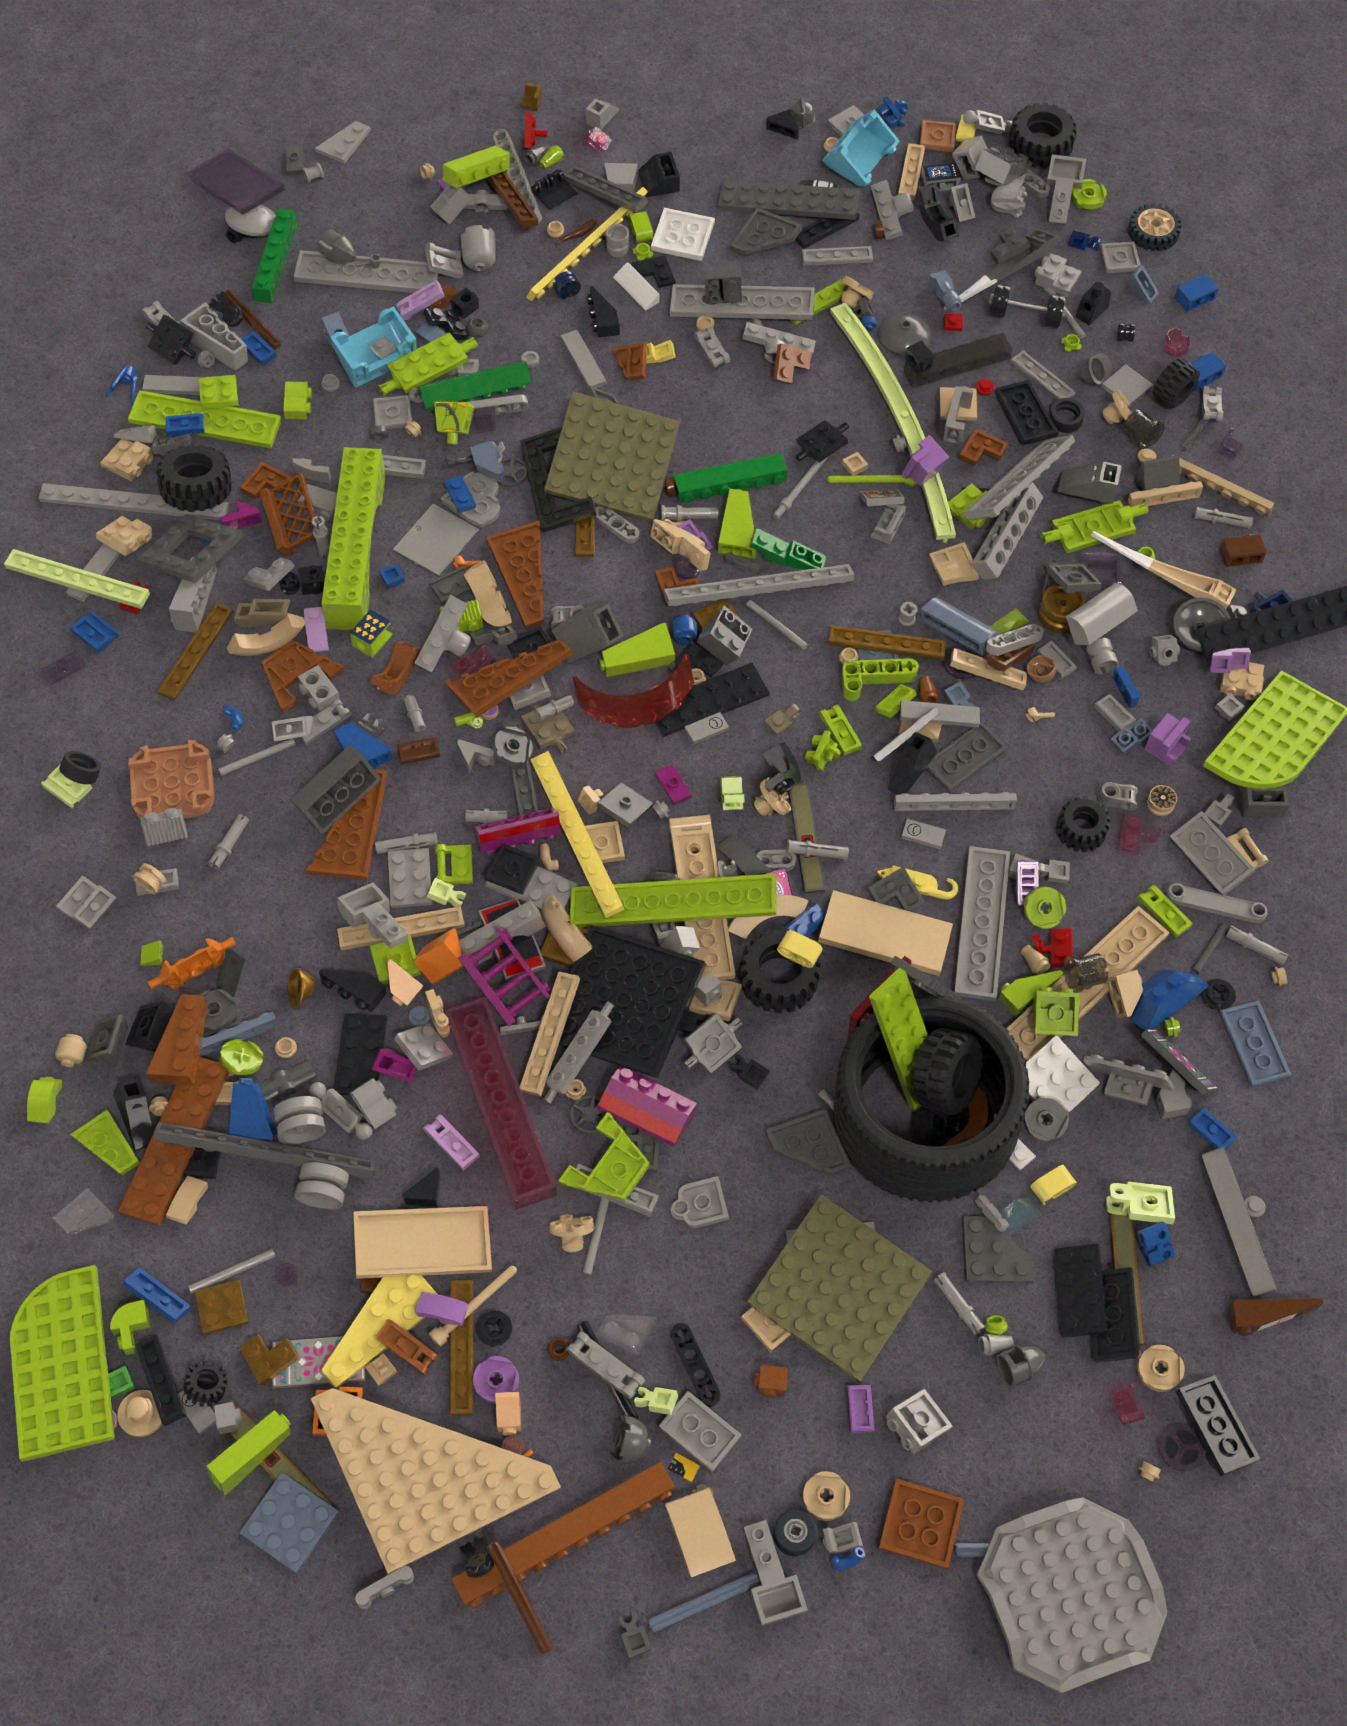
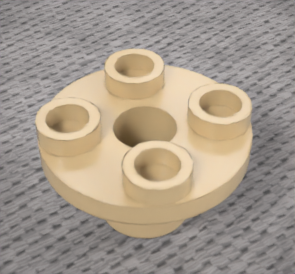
M845 276L841 280L842 283L848 286L846 292L841 294L842 303L846 302L850 308L854 309L858 306L862 296L870 300L873 298L874 292L859 285L860 283L854 279Z
M1120 390L1113 392L1112 396L1115 402H1110L1108 407L1103 409L1105 420L1109 424H1113L1125 419L1128 425L1133 424L1137 419L1128 408L1130 404L1127 398L1122 395Z
M768 777L760 783L762 795L755 797L754 806L763 816H770L773 810L781 815H786L791 811V806L787 801V798H789L788 793L780 795L777 789L769 790L765 783L772 778Z
M561 1215L560 1220L550 1223L549 1230L552 1235L562 1237L561 1248L564 1251L578 1252L583 1249V1235L589 1234L594 1230L593 1218L590 1216L573 1218V1215Z
M138 1390L130 1393L123 1399L118 1408L117 1417L119 1425L130 1436L145 1437L151 1435L162 1425L151 1391Z

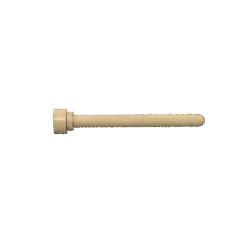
M515 1266L507 1268L468 1304L465 1319L517 1272ZM445 1324L443 1327H435L428 1334L441 1347L447 1342L448 1334L458 1325Z

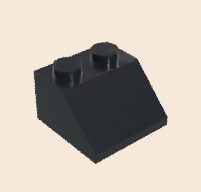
M164 1001L140 1006L125 1045L156 1052L175 1007Z

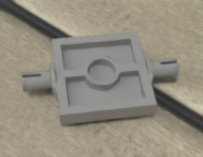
M717 1013L713 1014L683 1039L692 1054L689 1059L683 1062L684 1066L689 1070L698 1062L708 1074L715 1071L742 1048L734 1033L737 1028L743 1025L742 1022H739L741 1020L736 1018L728 1025L722 1021Z

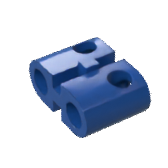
M1163 1221L1138 1231L1139 1242L1143 1246L1141 1248L1142 1255L1148 1266L1174 1257L1173 1246L1169 1242L1171 1240L1170 1233Z

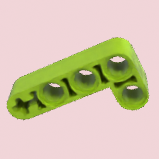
M909 658L847 661L843 665L841 676L843 696L848 701L858 700L862 684L913 682L917 678L918 662Z

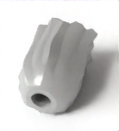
M997 187L992 192L991 206L995 211L1008 213L1018 218L1023 214L1022 210H1024L1026 202L1023 201L1024 197H1027L1025 187Z

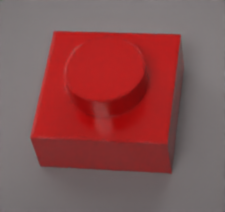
M945 313L944 331L962 332L963 314Z

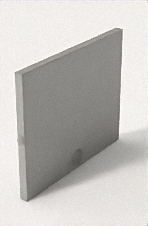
M432 504L393 548V551L413 561L414 564H418L440 576L479 529L456 515Z

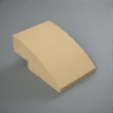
M710 1488L665 1503L690 1577L736 1561Z

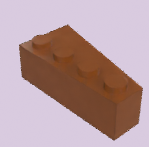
M181 994L146 1072L151 1083L195 1085L208 1008L203 995Z

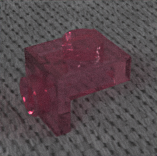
M596 126L592 131L589 129L583 136L585 140L582 145L586 146L589 143L599 152L603 153L612 139Z
M1133 1384L1120 1386L1111 1391L1112 1406L1123 1425L1145 1419V1412L1135 1397Z

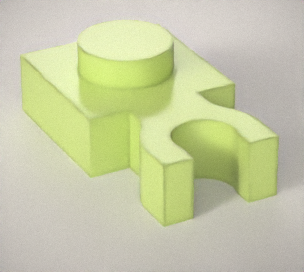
M435 878L427 898L443 905L449 902L454 907H458L463 903L458 899L464 900L466 893L452 890L453 885Z
M639 1387V1395L644 1397H635L634 1403L636 1407L648 1406L651 1412L672 1414L678 1398L676 1390L655 1387L654 1392H651L647 1388Z

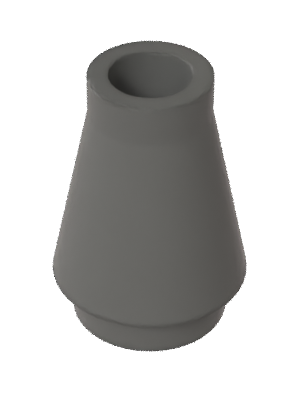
M544 145L527 150L523 155V160L529 167L536 166L548 150Z

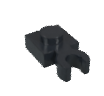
M737 1054L735 1060L740 1062V1065L730 1063L729 1069L732 1072H740L739 1079L757 1090L768 1076L769 1070L752 1059L749 1063H746L743 1056Z

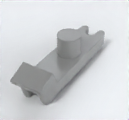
M542 1014L541 1021L526 1023L525 1016H519L516 1018V1025L500 1027V1034L507 1035L539 1030L544 1015Z

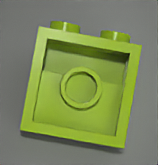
M972 483L948 502L951 514L971 531L976 527L980 528L985 523V520L989 518L988 516L975 520V518L966 519L964 512L987 492L982 493Z
M1039 987V991L1034 992V1034L1078 1036L1079 993H1073V989L1061 988L1060 992H1052V988Z

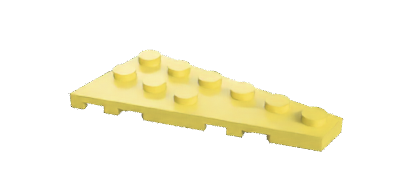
M410 1275L383 1277L322 1368V1373L335 1389L339 1388L387 1349L374 1339L387 1319H391L408 1332L426 1318L418 1317L415 1313L421 1292L437 1293L423 1276Z

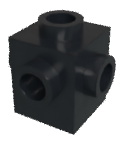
M313 565L299 568L303 595L322 593L326 576L323 566Z

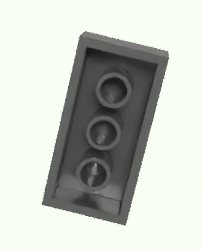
M349 745L290 801L308 823L323 835L382 779L365 757Z

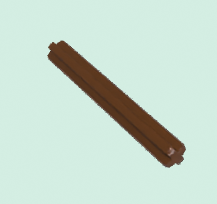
M230 290L224 292L230 304L238 305L244 311L243 319L273 349L281 346V341Z
M492 1542L487 1546V1550L540 1653L545 1654L552 1649V1645L499 1542Z

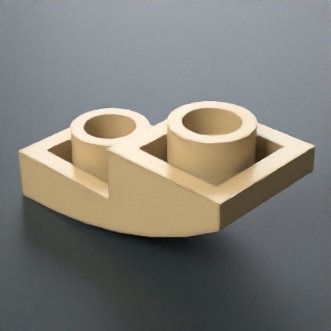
M187 1176L177 1191L168 1209L166 1218L187 1224L197 1211V1202L208 1189L207 1182Z

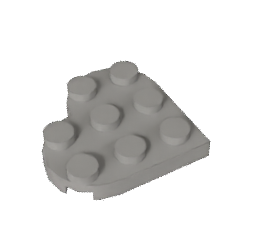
M473 471L463 477L476 502V508L458 513L448 492L441 497L443 505L475 526L486 527L495 522L500 514L499 501L496 498L499 492L497 480L480 472L474 473Z

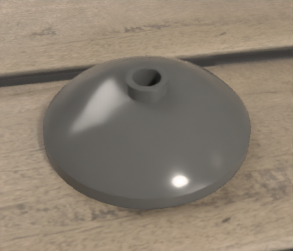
M897 313L888 316L881 322L878 328V338L883 347L888 351L898 355H906L907 347L921 340L928 346L931 341V330L928 324L920 317L909 313Z
M1194 598L1186 601L1178 608L1173 620V629L1176 637L1185 647L1193 651L1203 652L1195 630L1229 620L1231 617L1220 603L1208 598Z

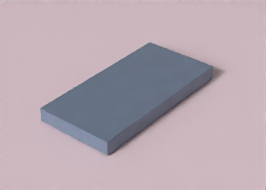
M1259 1000L1219 1011L1250 1087L1291 1077L1290 1070Z

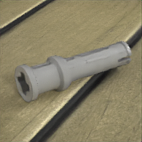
M661 505V521L665 519L676 520L677 522L682 521V519H718V507L686 508L680 505L676 507Z

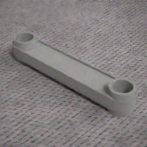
M1179 883L1172 884L1166 892V897L1173 904L1252 923H1262L1267 916V907L1259 902L1255 903L1195 889ZM1172 892H1177L1180 896H1176ZM1254 911L1260 912L1261 915H1257Z

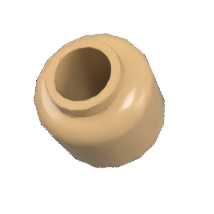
M67 1034L66 1037L60 1038L55 1056L61 1061L62 1066L74 1067V1064L82 1063L87 1045L81 1036Z

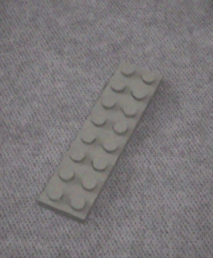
M300 250L294 273V282L414 293L433 281H438L439 273L429 271L428 262L379 258L380 265L375 269L370 265L355 266V263L370 260V257L356 256V259L350 262L336 263L319 252Z
M673 284L670 317L703 316L711 318L813 320L815 287L741 286L742 302L706 304L705 285Z
M1073 435L1043 440L964 512L966 519L975 518V520H979L988 516L990 518L998 516L1003 508L1009 506L1014 498L1021 495V491L1031 485L1030 483L1039 478L1043 471L1049 469L1050 465L1057 461L1062 453L1070 449L1069 447L1075 442Z
M969 847L954 992L961 997L995 1002L997 999L1010 860L1009 851Z

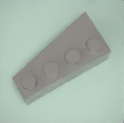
M206 302L180 320L181 325L194 333L190 340L192 344L203 351L209 350L217 360L236 371L248 362L247 345L234 331L231 332L228 329V325L222 322L214 311L212 312L209 309V305Z
M216 564L196 583L184 579L181 580L169 607L171 623H173L175 630L196 633L199 629L217 572Z

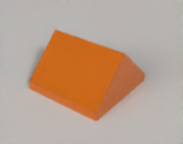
M452 928L422 947L413 961L432 984L438 983L464 967L458 959L462 955L456 929Z

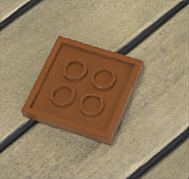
M896 1479L878 1549L948 1570L964 1499Z

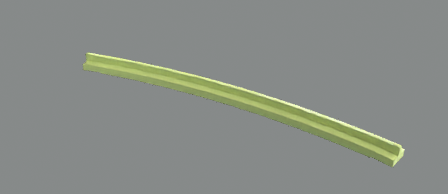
M845 302L831 308L830 314L862 358L883 394L905 439L910 455L914 454L920 449L918 444L925 439V436L893 371L848 304ZM938 472L925 482L922 488L931 515L936 539H943V543H947L948 539L956 537V532Z

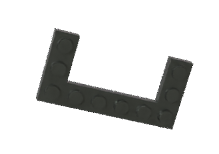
M562 427L520 440L543 533L597 516L592 496L556 507L554 495L544 492L548 471L543 453L557 448Z

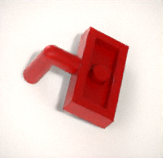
M525 112V149H533V146H536V137H547L548 130H533V128H536V117H533L534 114L532 112Z
M1072 928L1051 929L1050 945H1042L1040 935L1034 934L1032 936L1036 951L1039 953H1051L1052 968L1073 966Z

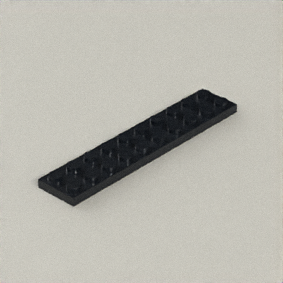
M1347 586L1196 629L1195 631L1207 666H1211L1212 654L1222 650L1249 648L1251 654L1346 627Z

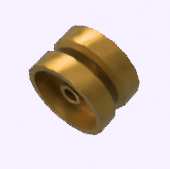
M1059 584L1048 587L1043 594L1038 614L1041 624L1051 632L1059 634L1070 632L1066 616L1085 604L1083 594L1080 591L1067 593Z

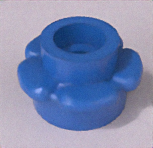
M865 316L861 319V323L866 330L873 331V328L877 327L874 317Z

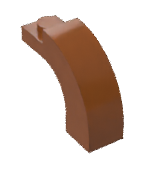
M405 641L396 642L386 669L380 674L373 675L370 683L376 685L375 689L395 695L398 693L414 668V663L421 647Z
M979 1086L973 1094L972 1101L968 1102L966 1107L970 1113L967 1126L945 1143L944 1146L968 1141L983 1132L994 1121L992 1107Z

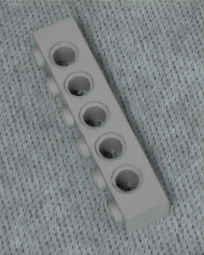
M1033 482L1030 483L1031 485L1021 491V495L1014 498L1009 506L1003 508L971 565L982 579H996L1000 576L1002 569L1008 562L1010 555L1024 534L1035 511L1038 509L1043 496Z

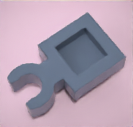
M961 681L944 690L943 694L950 705L975 707L972 703L968 702L971 696Z

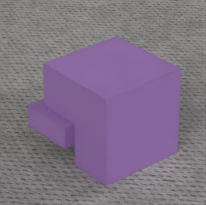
M930 435L918 444L920 449L911 455V459L902 472L905 479L911 476L919 486L940 472L949 459V456Z
M1167 713L1150 734L1144 750L1172 766L1191 740L1190 737L1185 735L1191 721L1185 717L1179 721Z

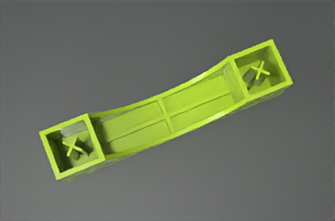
M344 447L322 597V608L327 629L353 630L368 613L372 528L377 507H382L386 477L382 449Z

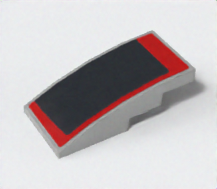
M518 898L479 910L478 913L485 926L521 906ZM534 934L513 937L511 942L533 972L546 968ZM505 942L494 950L498 963L512 953ZM517 959L502 970L505 981L512 980L525 969Z

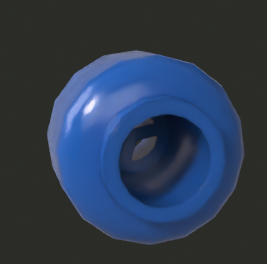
M686 614L675 618L672 622L673 639L682 645H687L697 638L696 620Z

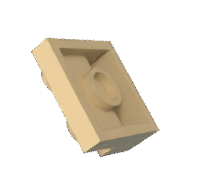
M121 439L100 464L113 473L132 481L135 477L141 475L142 469L146 464L149 465L152 462L154 455L152 448L137 440L133 443L129 440Z
M121 516L98 531L96 539L122 555L127 556L150 541L152 527L139 519L132 522Z
M1249 662L1248 669H1231L1230 673H1222L1220 692L1225 693L1227 696L1231 694L1233 696H1242L1246 700H1257L1262 693L1264 665Z

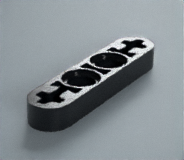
M676 1324L671 1330L673 1344L700 1401L707 1407H713L720 1401V1390L691 1329L686 1324ZM681 1329L682 1332H687L685 1334V1340L687 1343H689V1341H692V1343L686 1344L682 1348H680V1346L683 1345L681 1337L676 1338L677 1330ZM689 1349L697 1353L696 1359L692 1361L684 1357L685 1351ZM695 1371H705L707 1374L706 1379L697 1381L694 1378ZM708 1382H711V1384L708 1385V1389L711 1393H716V1395H714V1400L710 1401L709 1398L705 1399L704 1397L706 1396V1390L704 1387H702V1389H699V1387L705 1386Z

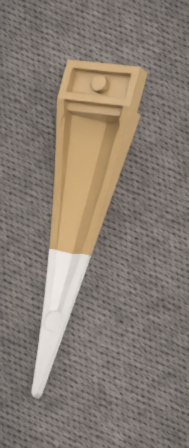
M1095 531L1091 534L1094 538L1195 598L1212 599L1227 609L1237 590L1219 579L1186 571L1152 559L1116 543Z

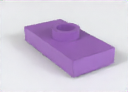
M871 1385L847 1386L851 1433H873L875 1429Z

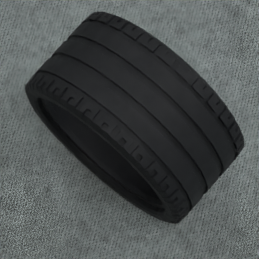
M921 994L915 997L928 1036H930L932 1031L944 1027L971 1034L979 1041L983 1053L981 1079L989 1088L994 1099L997 1111L995 1120L974 1138L956 1145L942 1147L918 1145L906 1141L887 1130L870 1111L862 1091V1087L870 1075L881 1065L891 1060L875 1012L872 1015L869 1014L865 1020L860 1022L859 1027L854 1029L843 1049L837 1072L834 1120L837 1135L848 1160H852L854 1168L856 1167L860 1174H864L865 1179L873 1182L875 1186H880L881 1190L890 1192L891 1195H899V1198L905 1197L911 1201L916 1199L918 1202L928 1201V1203H932L935 1200L938 1202L943 1200L951 1201L955 1197L959 1199L964 1195L968 1196L972 1191L976 1192L979 1188L986 1186L988 1181L991 1182L1005 1167L1016 1147L1029 1098V1077L1026 1061L1023 1058L1022 1051H1019L1018 1043L1014 1041L1013 1035H1009V1030L1004 1028L1000 1021L997 1022L993 1015L990 1016L986 1010L982 1011L979 1009V1006H972L970 1002H962L959 998L955 1000L951 999V996L946 998L942 997V995L932 996V994L923 996Z

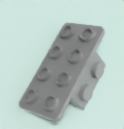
M1091 1054V1057L1084 1056V1062L1090 1070L1109 1075L1104 1092L1105 1096L1147 1106L1153 1086L1170 1091L1174 1089L1170 1078L1166 1076L1167 1073L1155 1069L1151 1072L1145 1070L1146 1068L1136 1064H1133L1132 1067L1124 1065V1062L1116 1059L1106 1061L1102 1056Z

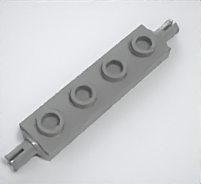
M607 1001L600 1012L591 1011L547 1078L546 1083L550 1089L543 1098L551 1104L557 1093L565 1094L610 1025L611 1020L607 1016L614 1007L613 1004Z

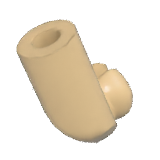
M546 843L539 846L540 859L546 870L550 872L552 870L557 871L559 869L558 860H551L549 845Z

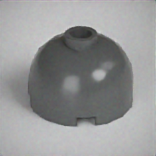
M621 1415L622 1421H616L612 1432L611 1442L615 1440V1454L610 1453V1457L614 1462L631 1464L637 1462L644 1455L645 1451L649 1450L651 1438L648 1437V1431L644 1423L639 1419Z

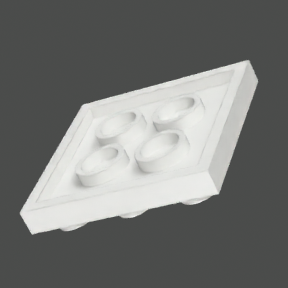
M664 208L651 244V251L702 261L715 218Z
M1057 1035L1026 1062L1029 1077V1098L1032 1102L1041 1096L1053 1097L1060 1100L1070 1112L1100 1084ZM1047 1113L1045 1116L1053 1122L1051 1115Z

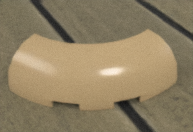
M485 560L468 569L464 576L476 600H478L482 618L493 626L501 627L512 623L509 611H505L506 602L500 590L496 591V581Z
M287 613L285 618L273 626L270 632L265 634L234 633L226 649L229 654L238 656H258L273 652L285 646L296 637L304 627L305 619L304 617Z
M550 893L543 901L541 907L542 918L553 938L571 961L574 962L592 949V945L574 923L571 925L568 923L570 919L565 908Z

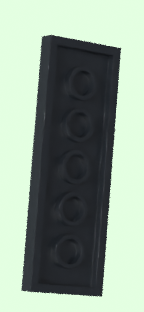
M750 663L646 703V707L662 737H665L716 713L721 712V714L767 697L770 692L754 664Z

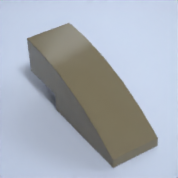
M253 599L252 603H239L234 620L238 627L242 628L261 627L278 622L286 617L290 600Z

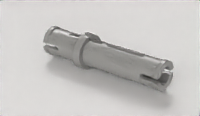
M1197 507L1194 519L1211 521L1212 524L1217 522L1251 529L1253 517L1220 512L1218 509L1209 510Z
M315 516L312 519L313 536L316 538L319 557L323 558L324 555L325 558H328V529L325 527L324 518L320 516V521H318V516Z
M238 814L222 842L217 844L215 853L208 861V865L211 868L215 865L214 869L219 870L225 858L230 856L232 847L249 823V819L246 816L241 819L243 815Z
M436 832L421 835L415 833L413 834L414 836L375 841L377 854L388 851L420 849V847L438 845Z
M788 840L786 844L787 853L804 854V857L813 855L846 860L849 853L848 847L816 844L808 840L805 842Z
M1232 925L1226 935V938L1241 944L1242 948L1253 950L1283 966L1289 955L1253 937V934H1247Z
M941 1273L938 1275L939 1278L936 1277L933 1280L934 1283L937 1284L957 1311L958 1318L966 1323L974 1336L981 1332L980 1329H985V1325L982 1324L974 1313L975 1309L967 1304L946 1273Z

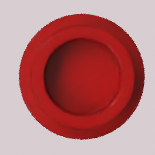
M982 379L977 382L976 390L981 395H989L994 391V384L990 380Z

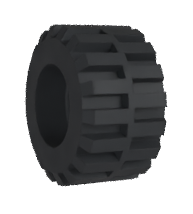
M1183 358L1174 360L1157 378L1152 390L1153 396L1170 409L1177 407L1188 398L1196 387L1200 371Z
M1076 797L1074 801L1072 799L1069 800L1062 807L1056 824L1057 836H1061V843L1066 842V847L1069 849L1071 846L1075 847L1074 851L1076 852L1079 849H1082V852H1087L1088 848L1094 851L1096 846L1099 848L1102 842H1104L1111 824L1107 808L1103 809L1104 805L1101 802L1099 804L1096 803V799L1093 798L1088 800V797L1083 799ZM1073 820H1087L1092 824L1093 828L1082 829Z

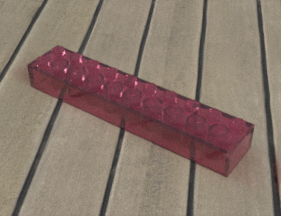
M486 997L445 1010L451 1034L515 1210L557 1196V1187Z

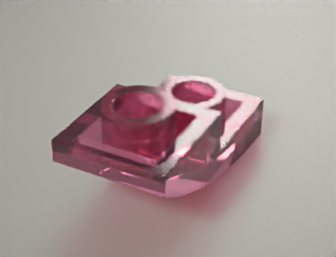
M482 645L469 656L465 653L450 665L459 678H462V674L467 672L469 675L476 673L481 667L493 664L496 660L487 647Z

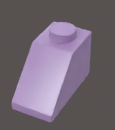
M323 608L304 609L308 648L314 652L329 651Z

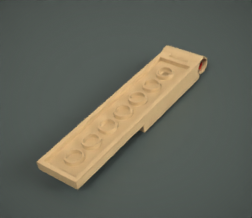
M710 814L669 819L674 863L678 878L680 880L720 877ZM727 920L684 921L685 927H694L700 949L693 958L703 960L707 964L701 978L710 972L718 980L735 979Z

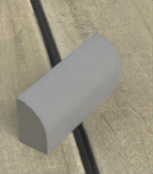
M1114 583L1066 616L1074 644L1090 645L1138 610L1131 592L1123 585Z

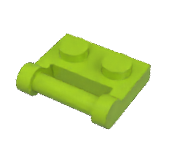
M471 844L436 845L435 854L437 855L438 874L436 878L451 885L473 883ZM445 854H451L452 876H446Z

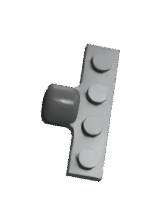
M887 180L870 185L880 221L883 224L886 240L903 236L899 217L914 211L909 193L905 192L893 197Z
M749 322L746 323L742 338L743 340L766 346L765 358L773 365H775L778 344L782 343L812 351V358L816 343L815 340Z
M450 595L414 663L416 666L432 673L444 651H449L458 657L464 655L471 638L469 635L459 631L457 624L468 605L467 603Z

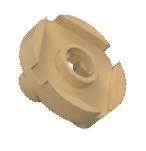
M1154 1345L1148 1348L1141 1355L1137 1364L1138 1375L1143 1385L1157 1392H1167L1176 1388L1184 1376L1183 1360L1181 1357H1178L1172 1348L1165 1345ZM1158 1363H1162V1367L1166 1368L1167 1371L1160 1374L1155 1367L1158 1366Z
M828 1471L819 1472L805 1484L803 1503L808 1513L819 1520L831 1521L839 1518L849 1505V1487L836 1473ZM824 1490H828L829 1495H833V1499L824 1502L823 1498H820V1494H823Z

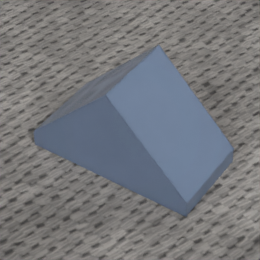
M1141 264L1131 275L1127 292L1151 304L1159 292L1143 264Z

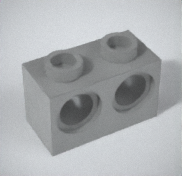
M319 665L298 676V689L303 696L306 694L309 697L308 702L312 709L317 708L321 712L329 707L334 700H340L339 692Z

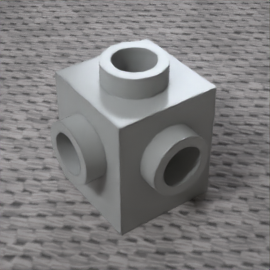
M1172 635L1152 637L1150 656L1154 661L1163 666L1171 665V662L1178 661L1177 655L1180 654V647L1177 644V638Z

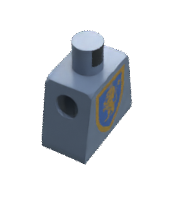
M339 312L322 317L323 336L334 356L337 354L330 342V337L336 332H345L349 337Z

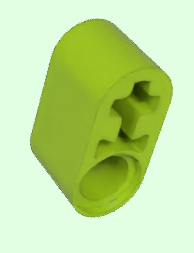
M647 212L629 214V224L633 236L636 237V243L653 240V230Z

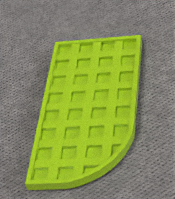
M1281 670L1206 759L1203 767L1227 781L1243 787L1269 789L1286 785L1300 775L1347 716V707Z
M95 1265L63 1272L44 1281L25 1299L12 1323L10 1347L19 1459L22 1462L115 1439L98 1269Z

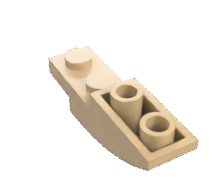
M653 520L651 538L670 553H679L699 570H707L711 553L704 548L705 542L677 526L661 520Z

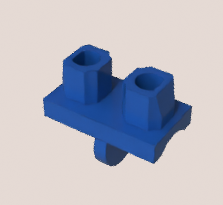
M888 96L884 97V104L877 109L883 118L891 114L885 118L886 123L890 128L897 125L900 127L905 126L901 119L902 115L907 113V103L897 100L893 104Z

